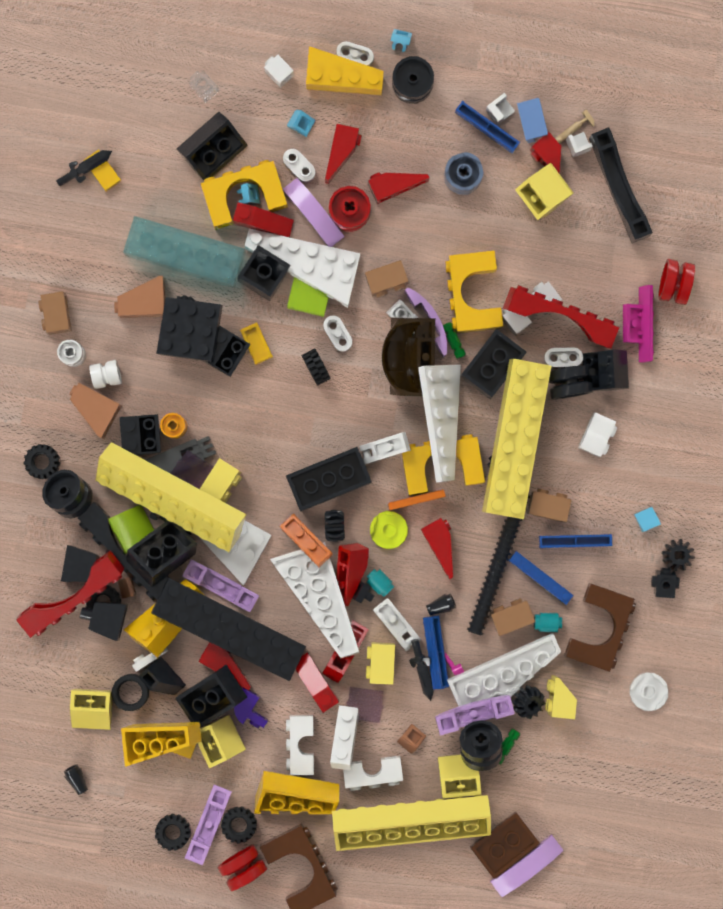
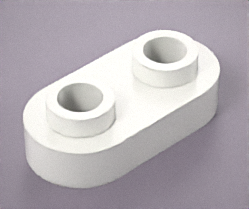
M347 41L340 43L337 47V56L367 66L373 63V52L367 47ZM348 50L350 53L345 56L343 51ZM362 56H366L368 59L366 61H362L360 58Z
M289 149L284 153L283 162L285 166L301 182L307 183L314 179V166L298 150ZM291 155L296 156L294 161L289 160ZM303 169H308L309 173L305 175L302 171Z
M337 316L327 317L323 327L332 344L340 352L348 351L352 346V338L343 322ZM331 323H335L337 327L335 329H331L329 325ZM345 339L347 343L341 346L339 341Z
M551 348L544 355L546 365H550L552 368L578 366L583 360V354L578 348ZM551 355H555L557 357V360L555 362L551 361ZM570 355H575V356H576V360H575V361H571V360L569 359V356H570Z
M166 648L160 656L168 652V649ZM151 653L146 657L142 654L133 660L135 664L132 667L137 672L156 660L157 657Z

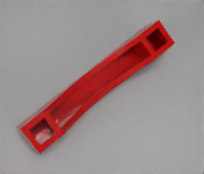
M519 285L517 288L510 287L503 309L524 317L541 312L562 314L570 318L581 328L588 341L610 349L612 348L620 328L614 325L615 321L607 318L601 321L597 319L598 315L588 311L586 314L580 313V308L572 305L569 308L562 306V301L552 298V301H548L545 299L546 295L535 292L534 295L528 293V288Z
M110 550L94 562L87 582L74 595L58 602L34 603L21 612L16 621L30 638L35 634L39 636L46 631V627L49 624L55 625L62 619V615L65 613L69 615L77 609L76 606L78 604L87 603L92 598L91 595L96 592L97 594L103 592L107 588L106 585L111 581L114 584L120 580L125 568Z

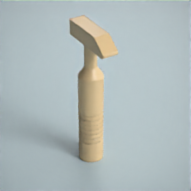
M587 110L582 112L585 117L580 122H575L555 138L559 144L566 140L569 135L579 130L586 121L592 127L594 126V119Z

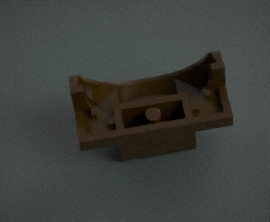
M391 318V329L385 338L382 348V366L385 376L390 383V395L423 396L418 367L435 365L436 318Z

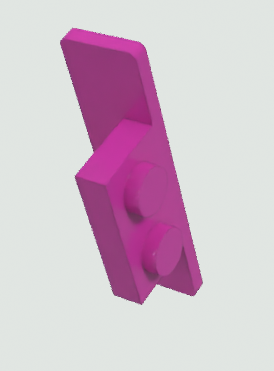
M653 285L639 287V305L623 304V343L639 344L640 363L653 361Z

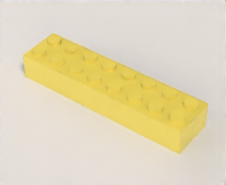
M509 359L482 512L524 519L549 383L550 365Z
M112 442L100 455L95 481L131 499L134 503L146 507L151 512L159 514L168 521L181 526L186 531L198 535L201 539L207 540L227 552L231 551L240 538L246 517L245 513Z
M488 795L332 811L336 851L491 835V814Z

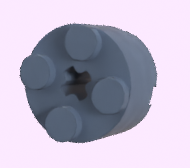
M464 152L454 155L448 160L444 172V180L451 191L461 195H468L479 187L484 173L479 158L471 153ZM463 171H466V175L462 177L461 173Z

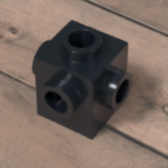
M670 568L655 570V576L651 577V587H654L655 597L675 598V590L679 589L680 578Z

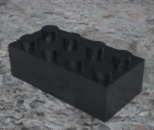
M358 447L286 475L300 512L372 483Z

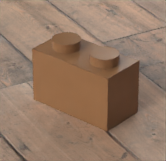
M401 260L365 272V278L372 297H383L388 294L387 291L395 289V292L403 290L409 282Z
M61 291L40 295L41 300L38 301L40 312H43L44 319L41 320L43 331L46 330V333L49 335L72 331L66 293Z
M537 489V492H532L527 514L567 522L571 499H567L568 495L556 493V496L549 495V491L544 489Z
M519 598L510 602L511 606L504 608L501 605L493 609V613L490 616L498 636L535 623L527 600L522 601Z

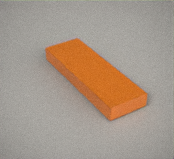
M442 489L389 502L388 508L391 511L446 497L445 491Z
M294 513L279 526L318 567L323 565L333 555Z

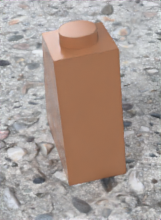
M158 276L117 296L118 302H114L115 313H118L120 318L162 317L165 305V278Z
M78 383L77 386L74 385L69 394L71 395V402L97 436L104 439L122 405L81 383Z

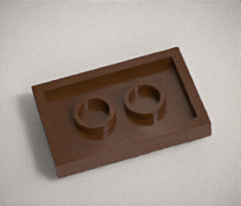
M515 811L492 829L490 836H483L470 848L493 879H495L539 845L540 842Z

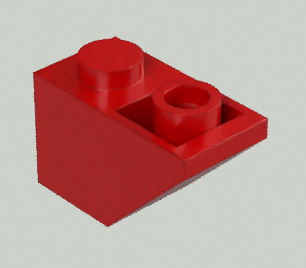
M548 132V135L543 136L531 146L530 151L532 153L530 155L544 167L552 163L558 173H560L561 145Z

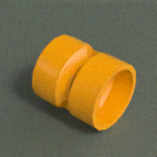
M177 413L166 414L160 422L161 431L171 439H179L187 432L186 420Z

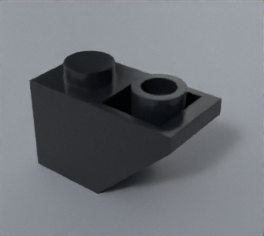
M161 656L138 676L148 689L154 692L176 695L186 686Z

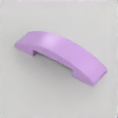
M298 178L283 188V192L305 216L327 246L333 247L344 238V235Z
M410 288L405 289V294L413 308L421 305L428 318H436L435 330L439 337L435 338V345L441 356L445 357L447 355L446 334L437 313L420 294Z
M192 559L182 575L184 578L210 590L248 612H251L259 597L258 594Z
M510 695L471 702L450 709L435 716L441 736L458 731L460 727H464L473 721H485L492 718L499 719L515 713Z
M213 785L185 859L203 865L232 791Z
M551 834L537 845L534 850L498 877L490 880L500 896L503 897L536 875L564 850Z

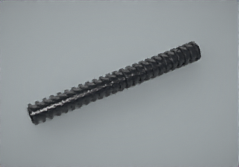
M508 516L507 519H504L505 525H502L503 531H500L501 537H498L499 542L496 543L498 546L494 548L495 554H492L494 557L490 560L492 563L488 566L490 569L486 572L488 573L484 578L486 581L482 583L484 586L480 589L482 592L479 593L480 598L477 599L476 610H473L474 616H471L470 627H467L468 632L480 636L484 634L482 631L486 628L484 625L488 622L486 621L489 618L488 613L492 611L490 607H493L492 602L495 601L496 590H499L498 584H501L500 578H503L502 572L504 573V567H507L506 561H509L508 555H511L510 550L513 549L511 546L515 543L513 540L517 537L515 534L519 532L517 529L521 526L519 523L523 519Z

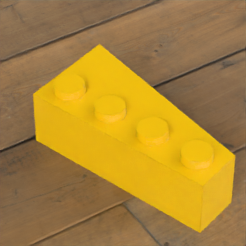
M309 46L306 89L382 95L384 71Z
M184 579V580L180 583V584H182V585H184V586H186V587H188V588H190V589H192V590H194V591H196V592H198V593L204 595V594L198 589V587H196L195 585H193L192 583H190L188 580ZM153 605L123 630L135 642L158 658L182 628L151 614Z
M200 722L132 724L121 728L125 767L202 741Z
M263 771L255 795L254 814H261V811H271V814H279V811H291V814H298L302 811H308L309 814H332V811H336L339 804V784Z

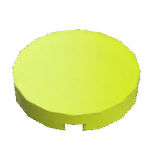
M394 511L379 513L370 525L371 538L376 545L384 549L399 547L407 537V523L400 514Z

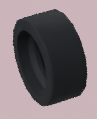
M127 674L120 677L114 683L112 699L118 708L124 711H135L147 702L149 689L140 680L139 675ZM127 681H134L141 687L142 696L136 703L127 704L120 698L119 689Z

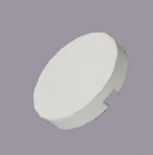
M646 672L639 674L630 685L629 694L632 702L636 707L644 711H653L661 708L668 698L667 683L661 676L655 673Z

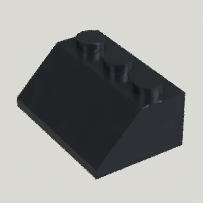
M218 112L177 148V151L204 181L206 178L213 177L248 145L229 119Z

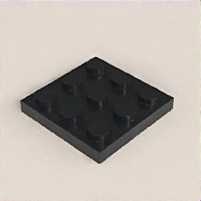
M166 297L156 354L213 362L223 305Z

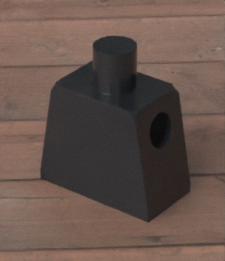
M67 545L61 581L87 582L91 567L99 559V555L76 546Z
M95 602L93 609L82 607L80 619L90 621L89 630L114 641H119L128 604Z

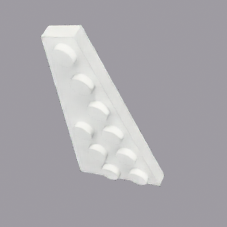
M249 228L245 242L246 250L253 253L256 247L260 245L290 264L288 272L291 276L314 289L322 291L329 298L341 302L343 306L348 308L360 253Z
M461 365L421 366L418 369L436 483L455 480Z
M244 521L241 536L230 552L218 548L207 540H201L244 586L272 535Z
M302 550L270 559L339 657L344 658L359 653L331 559L329 558L323 565L318 567Z
M551 633L449 678L447 681L458 707L497 696L510 695L511 697L527 680L529 681L534 677L537 671L553 660L561 650L554 634Z

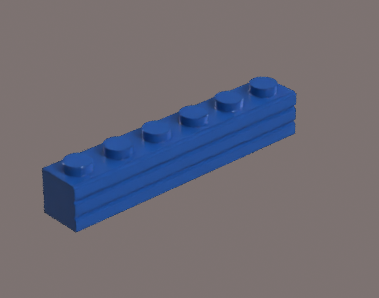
M464 101L456 108L455 113L510 153L513 154L519 146L520 141L516 140Z
M612 534L539 536V548L612 546Z
M517 551L509 559V562L565 605L574 596Z
M440 616L424 617L423 625L428 657L431 659L430 673L433 690L448 688Z

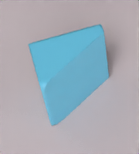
M295 110L287 126L307 137L316 120L302 110Z
M652 507L634 514L642 532L661 525Z

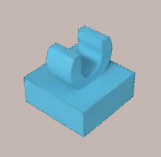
M394 29L391 36V41H393L392 49L395 50L396 44L400 43L403 45L402 52H405L407 45L410 44L412 33Z
M246 183L241 185V189L237 190V193L242 194L243 197L242 200L238 201L239 203L249 205L260 204L258 185Z

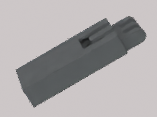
M207 436L198 441L196 439L190 440L150 457L146 461L174 475L205 462L206 458L217 453L215 450L207 452V449L214 447L212 443L204 445V442L211 440ZM187 452L188 457L196 455V457L184 462L181 454Z

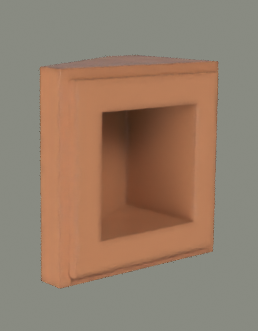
M131 577L118 580L123 599L136 595Z
M411 724L397 742L412 754L426 738V735Z

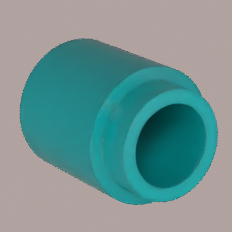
M373 569L366 576L369 579L367 583L371 588L383 597L395 587L392 584V580L381 569L378 571Z
M540 612L534 615V630H539V632H558V629H562V617H559L558 613Z

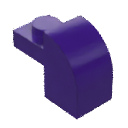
M243 688L247 698L234 707L236 718L242 724L248 718L250 719L249 723L259 729L261 726L264 728L268 719L252 710L260 696L251 690Z

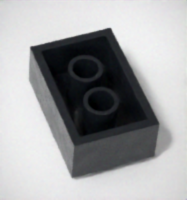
M496 329L460 377L491 400L506 380L509 359L521 360L527 352Z
M167 520L129 548L126 561L153 587L196 554L197 543L181 526Z
M225 665L184 691L175 699L190 722H200L201 728L237 706L247 698V695L228 666Z

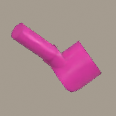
M445 653V661L449 664L453 674L456 676L463 673L464 670L461 664L454 665Z

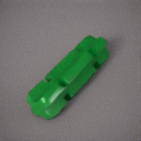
M452 323L444 324L443 328L452 350L454 349L455 357L457 359L464 357L466 353L461 348L462 344L456 331H453Z
M511 729L508 733V738L506 737L503 741V755L499 762L500 765L505 760V755L507 756L514 746V741H517L520 733L515 729Z

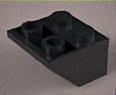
M219 326L214 361L203 362L231 377L251 344Z
M613 349L583 353V365H588L590 376L585 378L584 381L591 382L593 391L629 389L627 350Z
M158 414L120 417L121 445L123 449L136 456L161 453Z

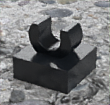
M360 581L352 599L359 603H362L364 599L371 602L375 595L368 592L370 589L369 585Z

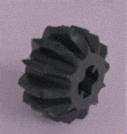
M341 510L325 512V538L327 541L338 542L343 541L345 538L344 513Z
M673 539L671 540L672 547L669 544L664 545L668 551L661 552V554L667 555L662 561H669L666 566L667 568L673 566V570L678 571L680 566V569L684 571L686 570L685 564L687 566L692 565L688 559H695V556L689 555L694 549H687L690 545L689 542L683 544V540L678 539L676 543ZM681 551L682 554L680 555H682V558L675 559L674 556L676 555H674V553Z
M526 685L525 689L520 688L519 693H514L516 699L512 700L514 711L520 717H526L527 719H531L532 716L538 717V712L543 711L541 706L546 704L543 700L545 697L538 688Z

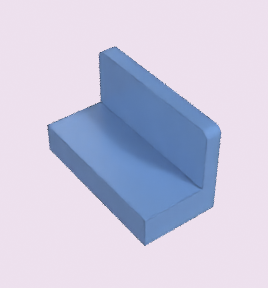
M535 98L517 103L526 141L532 143L536 141L535 138L548 135L540 99Z

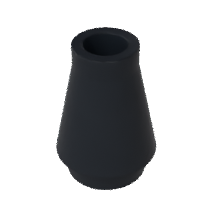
M444 594L426 605L431 616L452 612V609L456 608V604L451 594Z
M78 764L64 771V778L73 787L77 795L88 790L82 768H79Z

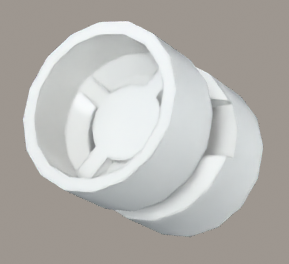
M65 340L58 346L57 355L64 364L70 367H77L84 362L86 352L78 342Z
M117 360L107 361L105 366L100 363L89 366L95 390L105 388L107 383L111 386L122 384Z

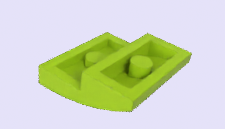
M294 277L287 308L324 317L329 297L322 291L314 289Z
M142 505L135 506L108 519L125 554H127L129 548L154 531Z

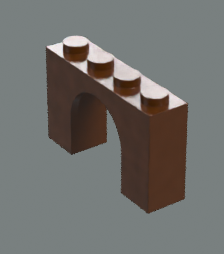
M588 583L583 602L606 610L613 620V632L607 641L598 645H590L570 638L564 656L610 672L611 668L614 669L617 663V658H615L617 650H621L624 642L621 639L623 632H627L630 622L627 620L629 615L633 614L636 607L635 599Z
M302 823L260 844V849L268 865L286 855L300 854L306 857L313 866L314 875L311 882L304 888L286 896V902L290 909H312L336 897V890H338L334 879L330 880L327 875L329 869L325 861L321 862L318 857L321 853L317 845H313L310 840L312 837L310 830L307 826L304 827Z

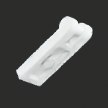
M406 432L359 446L360 451L364 455L363 461L365 465L411 451Z
M388 598L373 609L406 652L411 648L412 640H421ZM408 631L411 636L404 640L402 635Z

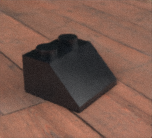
M258 245L238 275V282L271 301L291 265Z

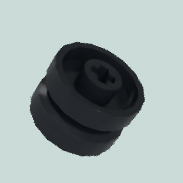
M409 56L399 61L393 70L392 88L395 95L401 101L409 104L422 102L430 95L434 84L432 66L425 59L418 56Z
M588 365L569 366L550 371L549 383H561V385L550 389L551 399H564L593 393L591 382H579V380L590 376Z
M66 469L50 475L42 489V497L45 504L62 517L69 519L79 517L85 513L93 499L90 485L73 471Z
M483 720L473 721L461 731L460 752L465 765L472 770L488 771L499 764L503 755V739L501 731L496 725Z

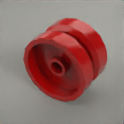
M356 186L341 187L330 198L329 215L340 230L347 232L360 230L370 218V200L362 189ZM348 207H352V208H353V211H352V210L346 211V209H347Z
M668 258L660 280L658 299L668 302L674 295L676 304L686 305L693 287L695 264L684 262L679 270L678 260Z
M254 845L240 850L217 866L222 876L231 875L226 881L230 891H235L251 883L268 869L263 860L252 862L259 854Z

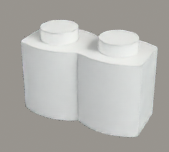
M593 413L578 448L598 457H601L602 454L606 455L610 444H607L608 439L613 437L617 430L615 426L616 421L598 413Z

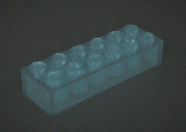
M134 216L123 253L127 257L235 288L246 251L238 246Z

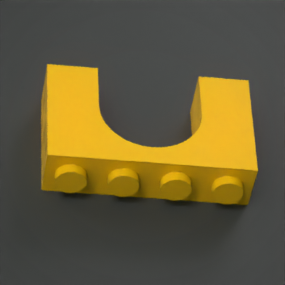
M264 160L259 162L258 166H245L239 172H225L222 174V177L216 179L215 177H209L204 179L203 183H200L215 230L233 225L227 205V197L230 190L239 183L249 182L258 185L264 194L270 212L288 208L274 161Z
M495 251L449 255L448 261H445L446 273L450 272V280H447L448 291H452V299H449L450 310H454L455 317L451 318L453 329H456V334L502 329L501 307L474 309L464 302L461 295V285L468 277L476 274L496 272Z
M472 434L463 435L461 440H457L456 457L462 466L464 484L469 486L485 483L478 437H473ZM430 441L423 442L424 446L416 447V444H409L411 451L401 453L408 496L428 492L425 464L432 455Z

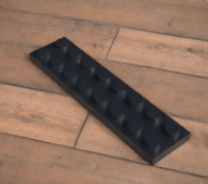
M170 578L167 579L151 614L287 681L291 680L306 648L305 645Z

